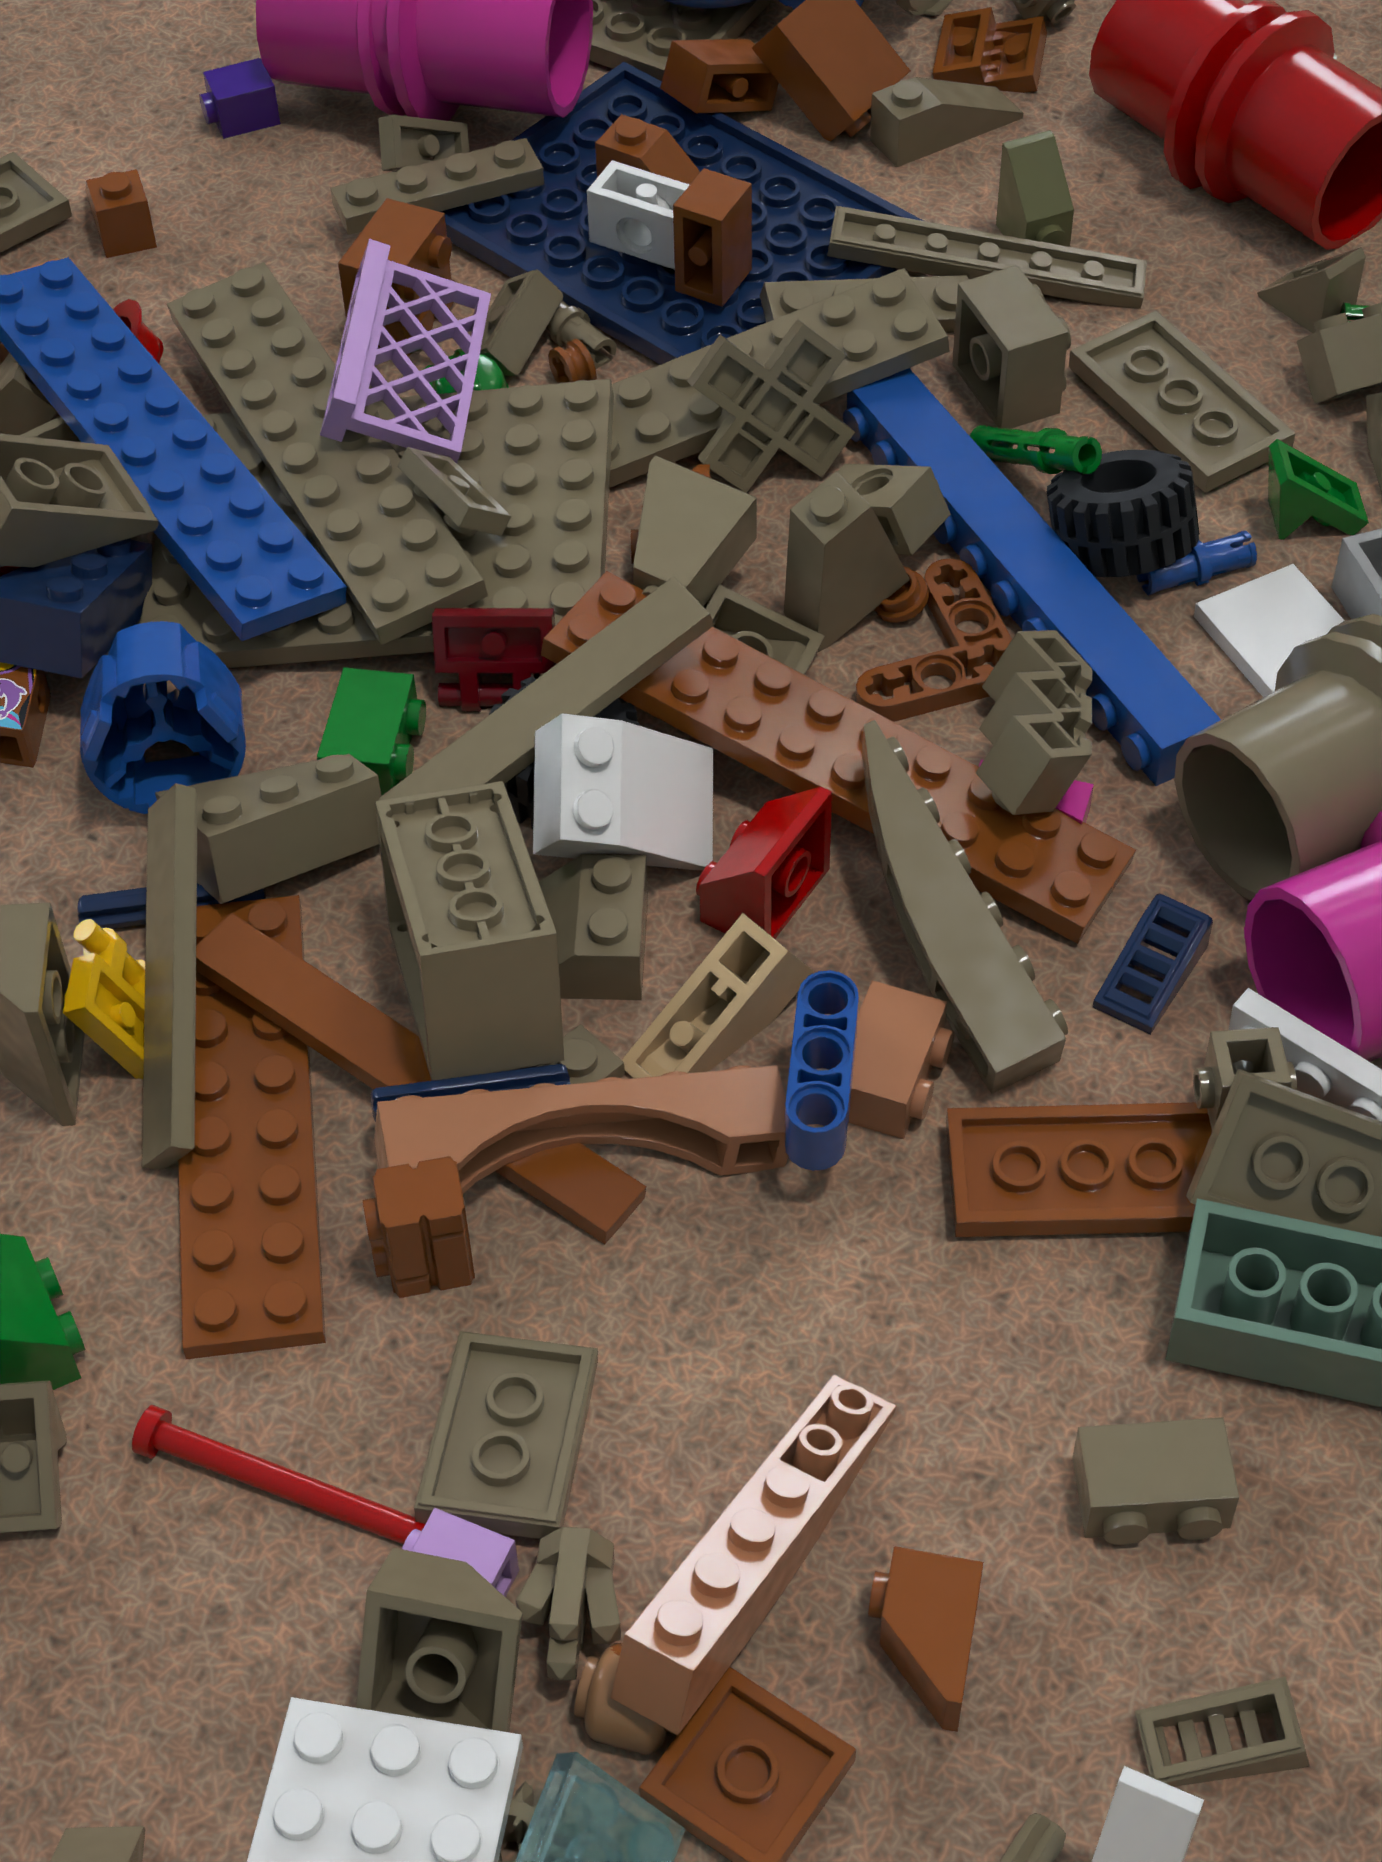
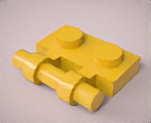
M92 919L83 920L77 925L73 933L75 940L84 947L83 956L73 958L68 988L64 997L63 1014L134 1078L143 1079L145 961L142 959L135 960L127 952L126 942L113 929L101 928Z

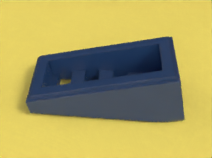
M1156 894L1093 1001V1008L1151 1035L1207 949L1213 925L1212 918L1170 897ZM1150 945L1176 957V959L1173 960L1149 949L1148 946ZM1136 966L1140 969H1143L1164 980L1163 982H1160L1137 970H1134V967ZM1122 985L1152 998L1150 1004H1147L1120 991Z

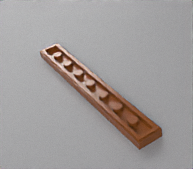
M230 913L196 945L197 972L373 1090L379 1087L431 1081L418 1035L233 913ZM581 1143L542 1150L508 1163L496 1170L497 1173L604 1245L645 1199L647 1187Z

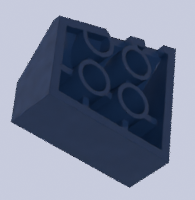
M128 538L34 568L20 567L0 576V662L83 678L98 663L101 656L106 655L110 650L116 633L135 625L141 619L144 600L152 586V544Z

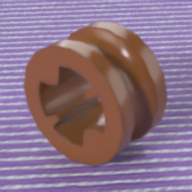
M574 339L567 342L565 350L559 346L549 350L550 369L558 383L597 379L596 368L591 354L580 340Z

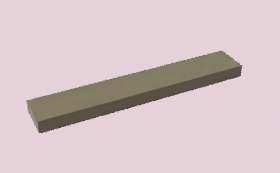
M836 206L827 254L829 257L897 269L905 268L908 271L937 276L967 275L968 280L1018 265L1032 284H1036L1044 295L1106 306L1141 309L1144 299L1147 260Z
M673 576L378 799L386 800L503 781L505 784L535 761L536 730L562 713L594 717L714 626L710 613Z
M177 783L148 808L142 1167L149 1169H167L192 1151L195 1146L198 793L194 787Z

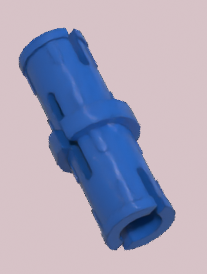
M1240 531L1237 534L1205 543L1199 540L1197 546L1191 548V552L1184 558L1176 560L1175 563L1167 567L1136 575L1138 582L1149 580L1148 584L1142 585L1143 590L1148 596L1158 591L1190 582H1195L1197 586L1208 584L1212 576L1245 567H1253L1257 561L1256 546L1254 542L1243 546L1244 542L1250 541L1252 538L1247 531Z

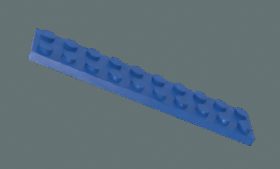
M69 257L48 261L40 266L12 274L0 275V342L81 442L110 446L157 518L158 527L153 532L241 641L346 604L347 586Z

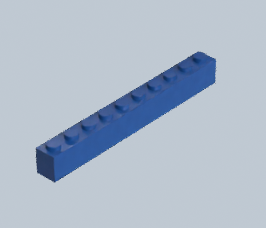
M910 368L848 392L847 410L843 413V422L855 432L851 439L855 442L862 441L871 452L875 465L931 467L951 514L933 533L936 539L941 544L949 543L960 556V560L968 563L975 570L980 581L990 591L992 601L1002 616L1007 617L1010 615L1022 631L1056 630L1092 668V682L1086 690V695L1092 698V722L1099 730H1108L1118 741L1128 765L1135 771L1142 770L1155 786L1175 778L1176 755L1186 739L1220 721L1219 716Z

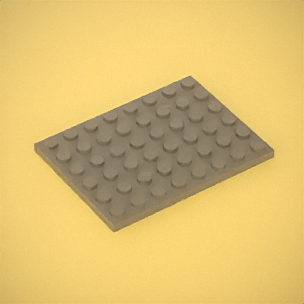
M611 379L579 380L567 383L473 390L462 450L456 464L512 517L502 536L477 531L474 536H469L450 527L444 521L445 513L437 505L432 504L485 582L488 596L464 608H554L556 626L605 573L614 406ZM444 393L438 395L443 400L451 396L457 395L458 393ZM419 395L400 397L410 411L427 406ZM383 400L365 406L371 416L384 420L395 418V415ZM232 412L202 414L327 562ZM437 417L420 423L428 434L447 440L450 439V433ZM390 443L401 459L407 448ZM156 535L152 556V586L144 600L140 624L160 621L181 624L197 642H201L211 649L227 668L434 652L432 622L381 645L347 591L346 604L241 641Z

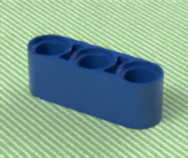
M832 970L818 971L811 974L800 985L797 996L785 1102L786 1153L793 1163L801 1168L812 1171L825 1170L836 1165L844 1155L847 1142L857 1038L859 995L857 986L851 978L843 973ZM824 1068V1069H828V1070H822V1071H820V1070H816V1069ZM819 1124L824 1127L814 1128L807 1125Z

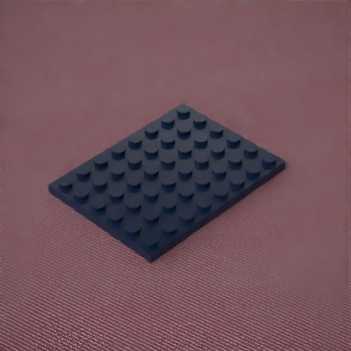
M622 62L582 90L573 111L564 118L545 116L511 140L527 138L543 167L544 185L439 211L445 213L447 237L451 239L454 245L511 278L538 269L562 292V300L567 305L579 307L588 314L590 324L660 365L714 344L720 334L725 338H729L766 323L760 299L764 282L873 279L897 271V268L827 256L836 206L924 221L722 113L693 112L660 89L662 81L626 62ZM621 114L667 129L700 172L705 168L752 183V270L723 307L675 291V269L664 267L589 241L587 190L597 179L595 142Z

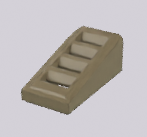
M1286 1676L1135 1711L1150 1777L1173 1787L1310 1766ZM1271 1712L1278 1740L1263 1744L1256 1714ZM1240 1716L1248 1747L1233 1750L1225 1718ZM1209 1721L1217 1754L1202 1757L1194 1725L1196 1722ZM1178 1725L1187 1761L1172 1764L1163 1727Z

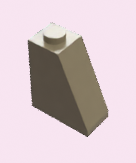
M655 455L649 463L633 564L634 585L643 590L642 594L648 596L675 576L704 607L719 584L721 585L757 538V497Z
M837 471L792 507L789 519L784 614L787 618L825 636L818 649V652L832 645L878 607L884 599L890 597L910 580L872 506Z

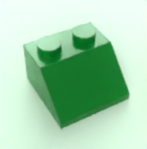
M0 1234V1384L50 1380L52 1389L55 1390L81 1379L73 1355L86 1349L71 1311L57 1316L51 1300L63 1296L49 1258L46 1257L35 1262L25 1237Z

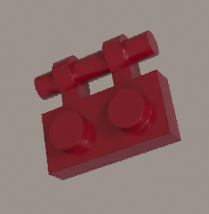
M435 608L432 614L435 673H459L460 683H439V706L461 707L463 712H481V707H493L494 704H502L501 695L509 688L519 690L521 688V681L532 676L534 677V673H546L554 667L556 663L541 656L543 639L555 627L554 608ZM481 673H513V683H483Z

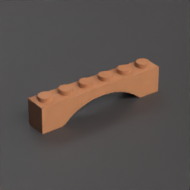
M739 1065L726 1070L697 1073L673 1071L661 1076L632 1079L607 1077L596 1082L566 1085L541 1083L530 1088L500 1091L475 1089L463 1094L424 1098L409 1095L396 1100L377 1102L374 1145L379 1169L409 1164L414 1169L417 1168L419 1161L450 1156L457 1162L462 1194L476 1182L508 1163L542 1150L575 1143L621 1144L654 1149L689 1160L719 1176L752 1173L786 1166L788 1159L785 1150L786 1095L777 1065L763 1067Z

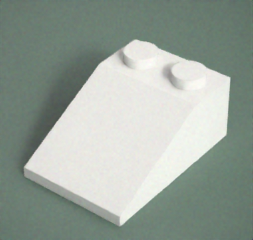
M560 714L535 731L533 854L565 858H577L581 854L646 855L647 866L704 870L713 861V748L622 720Z

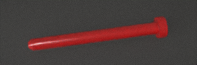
M150 1405L143 1412L133 1434L132 1451L134 1453L152 1459L160 1450L400 1544H404L412 1530L418 1529L422 1531L425 1526L424 1523L416 1522L415 1517L174 1425L172 1424V1413L155 1405Z

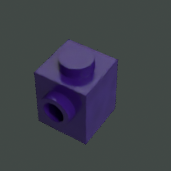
M261 58L203 72L207 93L199 94L202 112L207 124H217L223 139L281 124L275 86Z

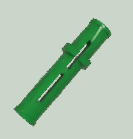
M979 425L970 433V437L991 461L1034 466L1037 471L1044 474H1058L1063 470L1090 474L1098 468L1102 459V449L1097 439L1093 437L1088 438V436H1069L1059 428H1044L1039 432ZM1013 445H1018L1017 449H1013ZM1027 447H1038L1040 450L1032 451L1028 450ZM1055 449V452L1049 453V450Z

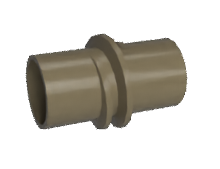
M1370 614L1343 621L1332 627L1326 635L1305 641L1294 647L1277 672L1275 692L1188 737L1176 755L1174 781L1180 809L1196 846L1214 871L1244 898L1252 900L1260 889L1359 850L1365 831L1378 813L1382 811V616Z

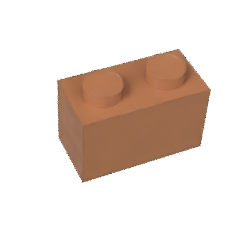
M872 980L858 1013L848 1123L904 1139L912 1118L924 1120L934 1091V1082L929 1081L928 1077L933 1066L942 1069L945 1067L954 1040V1031L945 1028L947 1001Z

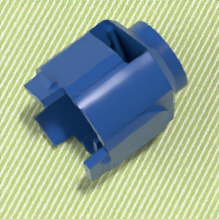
M164 621L147 622L133 625L117 632L108 655L101 656L92 673L81 705V759L84 769L95 787L117 805L133 812L148 814V808L157 801L155 792L169 790L175 783L189 786L235 777L239 775L243 766L246 739L242 691L240 685L221 659L207 646L197 642L179 623ZM170 680L176 688L167 694V681ZM170 739L184 743L193 752L199 753L196 756L146 763L144 757L145 750L158 741L165 742Z

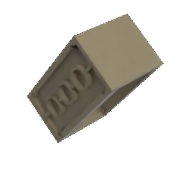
M503 781L375 801L388 927L431 1081L519 1068H532L537 1065L564 1061L557 932Z

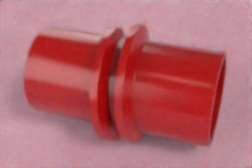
M1116 0L1102 21L1091 50L1089 77L1095 94L1164 140L1163 152L1171 176L1189 189L1203 186L1204 191L1228 204L1249 197L1326 250L1342 247L1373 228L1382 219V89L1333 58L1335 51L1332 28L1319 16L1309 10L1286 12L1276 2L1253 0L1248 4L1242 0Z

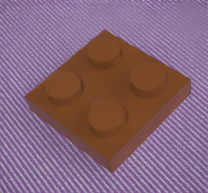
M729 1667L639 1787L640 1799L732 1862H786L855 1762L856 1748Z

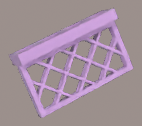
M369 239L354 282L320 436L342 442L346 429L405 448L411 447L448 456L457 463L462 450L491 293L388 260L390 245ZM392 282L412 288L420 298L404 303L391 287ZM455 302L475 309L474 315L457 320L445 304ZM430 310L442 326L427 331L415 315ZM400 321L412 337L396 342L384 326ZM453 338L465 355L450 360L437 343ZM422 349L435 366L419 371L406 354ZM391 360L404 377L387 382L375 365ZM445 377L458 394L442 400L429 382ZM414 388L427 406L410 411L397 394ZM383 400L395 415V418L384 420L365 414V406ZM437 417L450 433V439L447 440L428 434L420 423Z

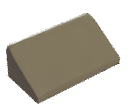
M538 269L507 279L487 313L480 354H484L494 360L503 374L507 376H515L520 373L563 299L562 292Z

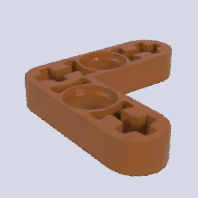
M952 558L938 560L927 568L924 576L929 589L927 605L950 648L865 671L858 678L856 684L855 702L895 722L990 697L982 686L994 668L990 664L984 665V663L992 662L995 666L1012 641V637L975 570L962 560ZM949 582L953 588L959 587V600L954 602V594L950 586L941 583ZM973 620L982 623L986 629L979 633L971 634L959 630L957 624ZM932 675H941L951 679L953 684L945 689H934L925 685L923 680ZM972 675L971 679H966V676ZM905 682H910V683H911V691H912V694L910 693V686H909V685H905V686H904V683H905ZM882 690L886 697L892 696V698L883 700L881 695L873 694V692Z

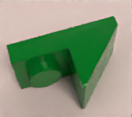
M1276 439L1269 445L1268 502L1279 539L1284 540L1311 516L1321 525L1326 527L1332 525L1350 536L1355 535L1369 523L1356 482L1279 439Z

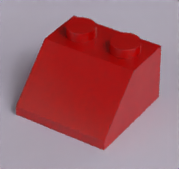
M817 787L768 801L751 822L748 820L743 821L732 837L730 848L718 862H710L698 879L696 894L700 896V921L726 934L743 913L776 939L830 869L832 791L824 787Z

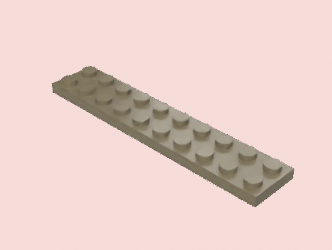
M265 262L253 267L243 268L232 276L204 288L192 290L185 296L167 303L174 324L330 567L347 586L346 591L381 645L431 623L435 608H464L488 596L484 579L429 499L418 496L413 491L415 484L397 467L401 459L389 442L346 429L342 442L320 436L336 365ZM365 408L364 413L370 415Z

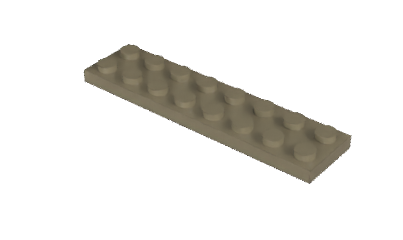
M905 268L726 338L764 365L795 321L799 319L846 354V357L814 399V402L817 404L950 352L948 335ZM713 344L612 384L614 406L609 488L648 473L649 463L655 455L670 462H675L703 451L729 412L693 388L687 380Z

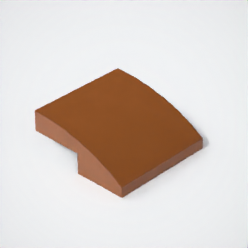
M992 7L944 15L932 73L933 78L936 80L994 86L1000 91L1036 92L1047 38L1044 17L1039 16L996 23Z

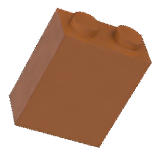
M805 0L752 47V50L822 137L830 142L843 131L851 138L871 121V114L868 112V109L871 108L872 93L895 85L911 71L855 0Z

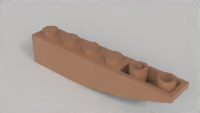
M836 1375L832 1376L625 1633L611 1699L679 1735L751 1639L812 1550L895 1413L896 1405Z

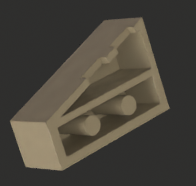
M350 754L330 755L320 760L189 785L196 788L198 793L197 883L202 885L221 904L380 844L375 801H379L378 798L381 797L379 778L376 773ZM168 790L155 792L156 800Z

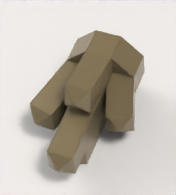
M562 1526L541 1538L537 1564L516 1599V1607L523 1613L522 1620L525 1622L543 1626L550 1613V1640L546 1661L547 1678L560 1681L576 1680L579 1653L584 1648L587 1611L593 1644H607L621 1640L620 1618L613 1583L614 1543L591 1528Z

